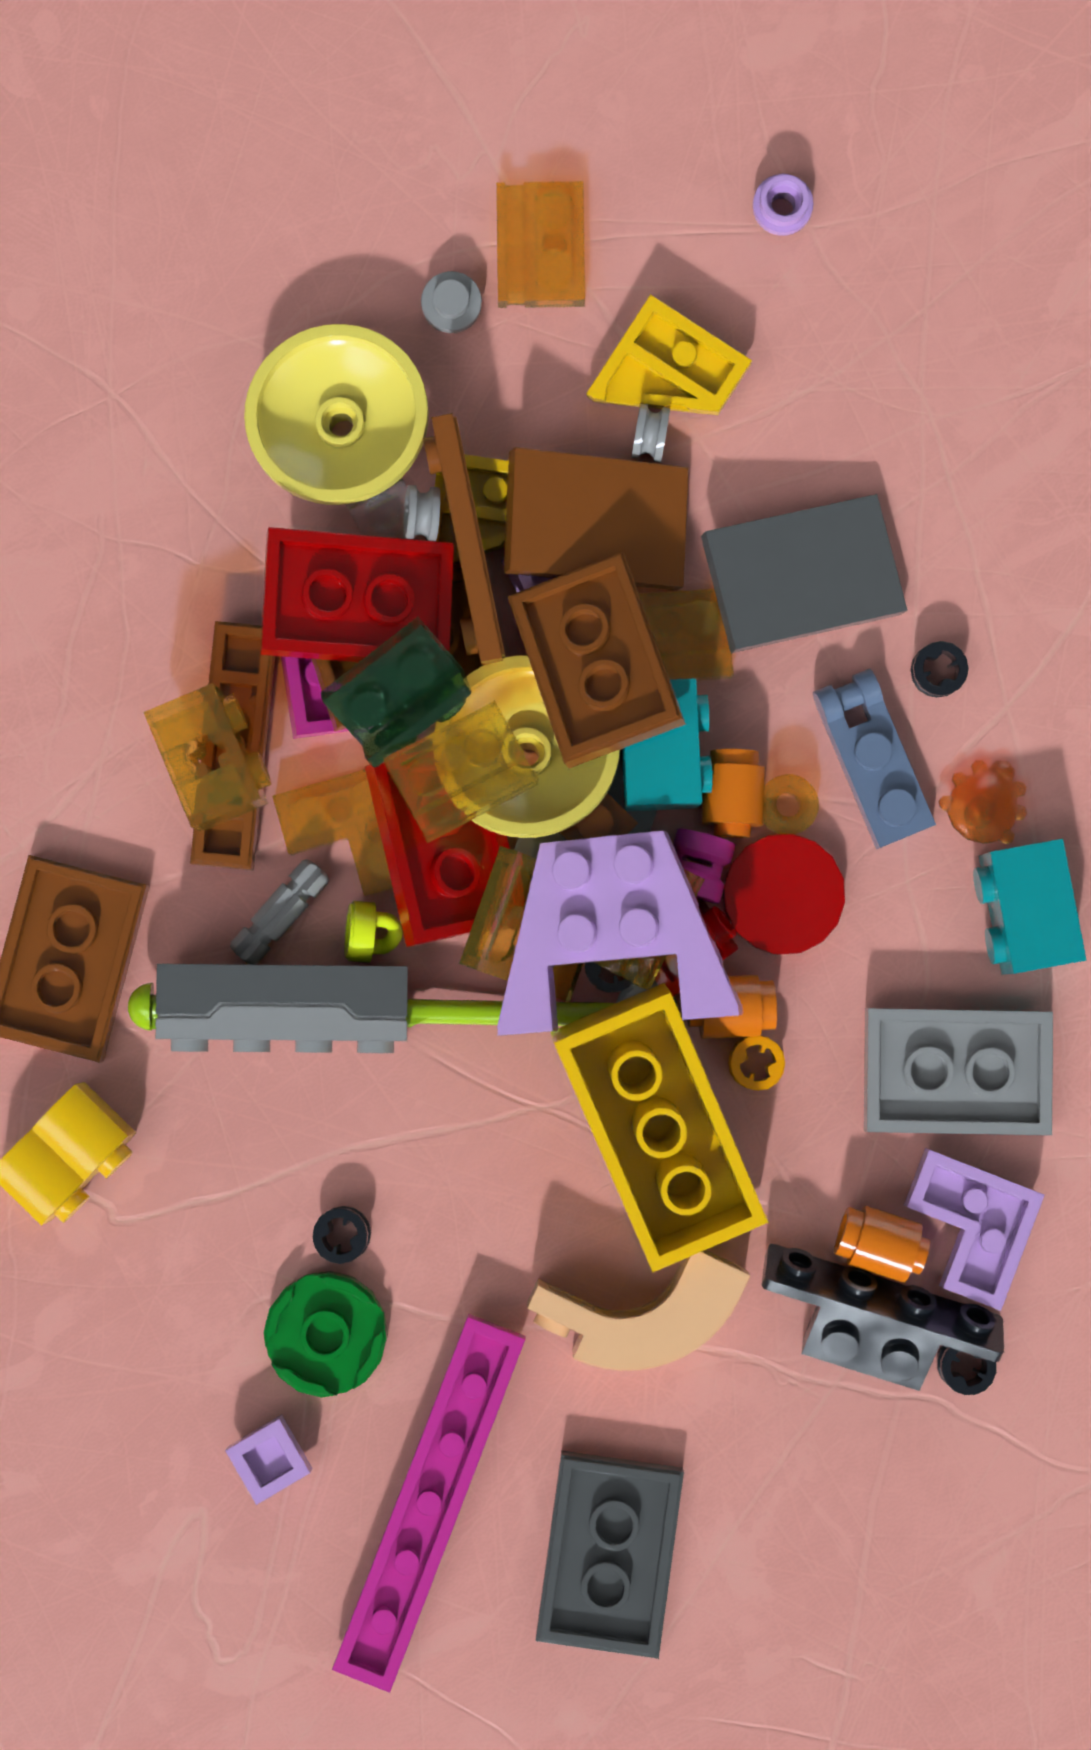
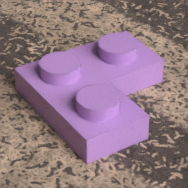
M925 1148L904 1206L960 1228L939 1286L1001 1311L1045 1195Z

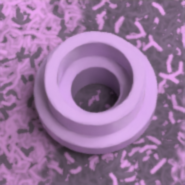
M777 174L764 180L757 188L753 199V213L758 224L767 232L779 236L791 235L800 231L808 223L813 210V196L809 187L800 178L790 174ZM777 199H786L792 204L793 211L787 215H780L773 210L771 204Z

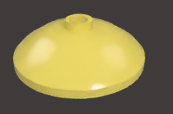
M330 324L297 333L278 345L265 358L250 383L245 402L244 419L251 450L262 469L277 485L303 500L326 505H343L372 498L390 488L405 475L423 447V438L426 437L428 428L429 408L421 376L412 360L397 344L382 334L364 327L348 324ZM348 421L353 424L352 430L347 435L337 436L332 433L334 426L338 422Z
M528 655L502 658L503 661L485 664L466 676L453 689L438 715L434 730L433 753L436 770L443 789L453 804L467 818L477 825L501 835L518 838H536L559 833L574 826L587 817L606 796L616 774L620 750L568 769L559 750ZM529 749L538 755V760L531 766H522L516 761L515 757L521 750Z

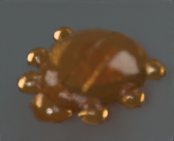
M975 760L971 765L973 774L966 776L963 772L954 773L951 780L955 788L951 791V796H942L938 801L940 808L947 812L952 827L964 838H967V840L987 844L996 841L1005 844L1012 843L1015 834L1011 828L1014 826L1015 820H1023L1027 815L1026 807L1017 803V797L1024 796L1027 787L1024 782H1013L1015 769L1008 761H995L988 769L987 764L983 760Z

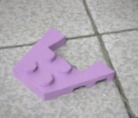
M662 830L540 843L497 1025L498 1036L558 1031L553 972L555 965L674 954L677 955L682 1020L743 1015L740 999L737 992H734L722 964L724 962L715 941H712L698 909L699 904L668 832Z

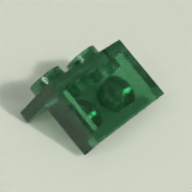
M417 616L320 693L322 702L362 745L365 759L373 768H376L387 759L395 760L407 753L415 744L417 736L436 721L445 722L455 716L464 706L466 698L472 693L464 669Z

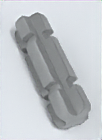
M307 859L301 861L289 875L292 878L289 884L282 883L251 918L254 924L249 929L244 927L231 941V949L247 964H258L271 949L268 944L272 939L278 941L308 907L307 899L310 896L315 898L328 884L329 877L312 861Z

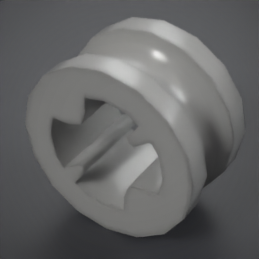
M640 403L631 458L639 459L642 454H650L654 462L661 463L670 408L663 407L660 412L654 413L649 410L647 404Z
M408 485L404 503L403 538L413 539L416 535H423L426 541H436L440 519V488L430 487L428 492L420 493L417 490V486Z

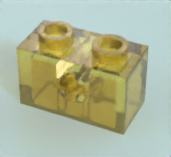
M211 683L143 712L191 828L202 832L269 804L263 788L272 785V782L259 752L254 751L248 754L239 732L247 729L248 724L234 694L224 697L223 692L215 684ZM210 742L220 749H226V752L218 756L221 768L213 770L204 763H199V760L207 756L205 744Z

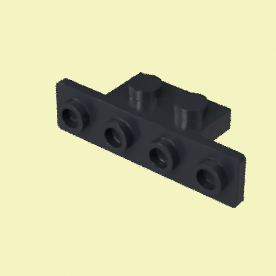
M769 1244L764 1259L762 1287L765 1290L816 1305L803 1337V1355L920 1391L940 1345L993 1362H999L1004 1353L1003 1318L980 1305L963 1304L932 1294L920 1286H906L874 1276L870 1272L856 1267H846L814 1257L802 1249L785 1248L776 1244Z

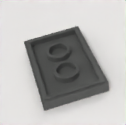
M877 494L705 531L701 536L731 653L894 617L908 611Z
M561 1450L537 1622V1642L659 1659L684 1476L682 1467Z

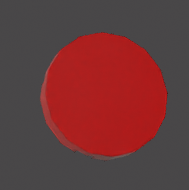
M795 834L768 835L746 846L731 863L724 881V912L732 923L736 934L752 947L773 955L799 954L822 943L838 925L845 905L844 878L834 858L815 841Z

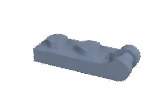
M867 669L852 675L851 683L834 689L832 685H828L813 691L817 710L875 848L879 849L936 825L884 703L880 685L873 671ZM861 705L868 721L849 729L844 717V711Z

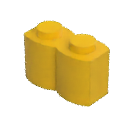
M85 1082L77 1083L1 1158L0 1186L41 1226L52 1221L55 1217L62 1223H65L90 1198L83 1188L92 1178L100 1172L107 1179L132 1155L133 1151L126 1144L136 1132Z

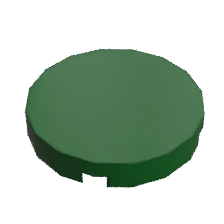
M333 1271L306 1274L286 1286L270 1307L263 1332L265 1348L267 1347L268 1356L272 1361L271 1365L278 1377L298 1392L321 1398L346 1393L365 1383L380 1364L388 1337L385 1312L373 1291L353 1276Z

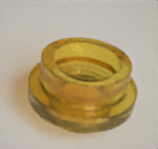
M784 774L766 783L764 786L763 823L768 829L777 834H799L810 827L815 821L819 810V799L816 790L806 779L798 775ZM789 794L796 798L798 811L794 816L787 817L778 811L776 803L779 796Z

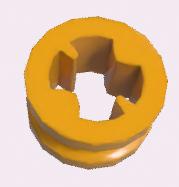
M744 1037L735 1043L729 1053V1072L734 1080L744 1088L756 1091L769 1089L778 1083L784 1073V1053L779 1045L768 1037ZM753 1045H759V1053H764L768 1049L773 1059V1062L765 1066L767 1076L754 1081V1073L749 1072L747 1077H745L740 1069V1064L748 1059L745 1049Z

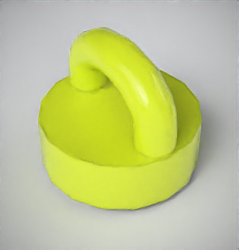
M353 901L349 904L346 918L345 958L351 962L370 963L373 954L389 953L398 946L402 939L403 930L401 922L391 913L376 912L375 902ZM376 927L386 928L388 930L386 937L375 939Z

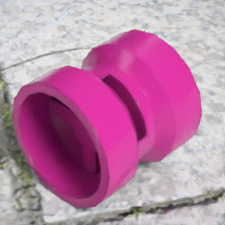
M678 828L673 846L696 899L719 904L724 889V884L720 879L723 867L731 863L736 844L706 833ZM687 858L697 862L712 865V867L710 868L700 864L688 862Z

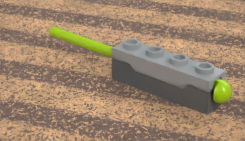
M157 964L156 994H154L153 983H146L136 988L128 1001V1013L131 1020L138 1027L149 1031L156 1029L155 1039H171V1051L207 1052L208 1040H233V1052H270L271 1040H295V1052L331 1053L333 1041H357V1053H394V1041H407V1027H412L416 1024L498 1025L503 1001L407 999L408 966ZM556 1002L558 1026L567 1025L616 1003Z

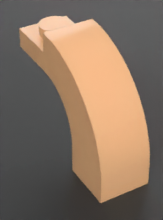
M704 1250L681 1260L668 1287L656 1299L641 1307L618 1311L600 1308L541 1279H537L528 1298L527 1309L537 1313L533 1321L534 1323L556 1335L567 1338L570 1329L579 1333L572 1349L573 1359L604 1369L620 1371L643 1370L669 1364L683 1358L712 1338L732 1314L751 1275L745 1268L708 1250Z

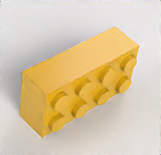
M664 983L558 1028V1031L550 1032L553 1043L652 1272L769 1223L672 994Z

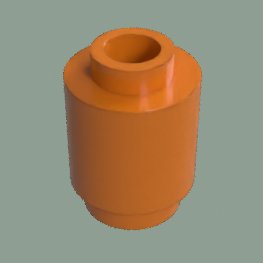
M748 749L710 750L712 793H703L702 824L714 826V836L750 838L751 827L763 826L765 767L759 765V751Z
M758 975L728 976L734 992H737L742 1004L743 1015L687 1020L689 1027H699L701 1039L761 1036L762 1030H775L777 1026V997L774 981H760Z
M864 1206L862 1210L847 1207L837 1232L834 1254L847 1258L846 1262L849 1266L905 1283L911 1272L920 1275L923 1271L929 1254L930 1239L922 1237V1223L869 1206Z

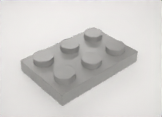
M865 1008V1132L1052 1135L1053 1012Z

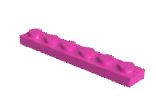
M468 1314L332 1668L333 1671L386 1692H391L526 1340L525 1335Z

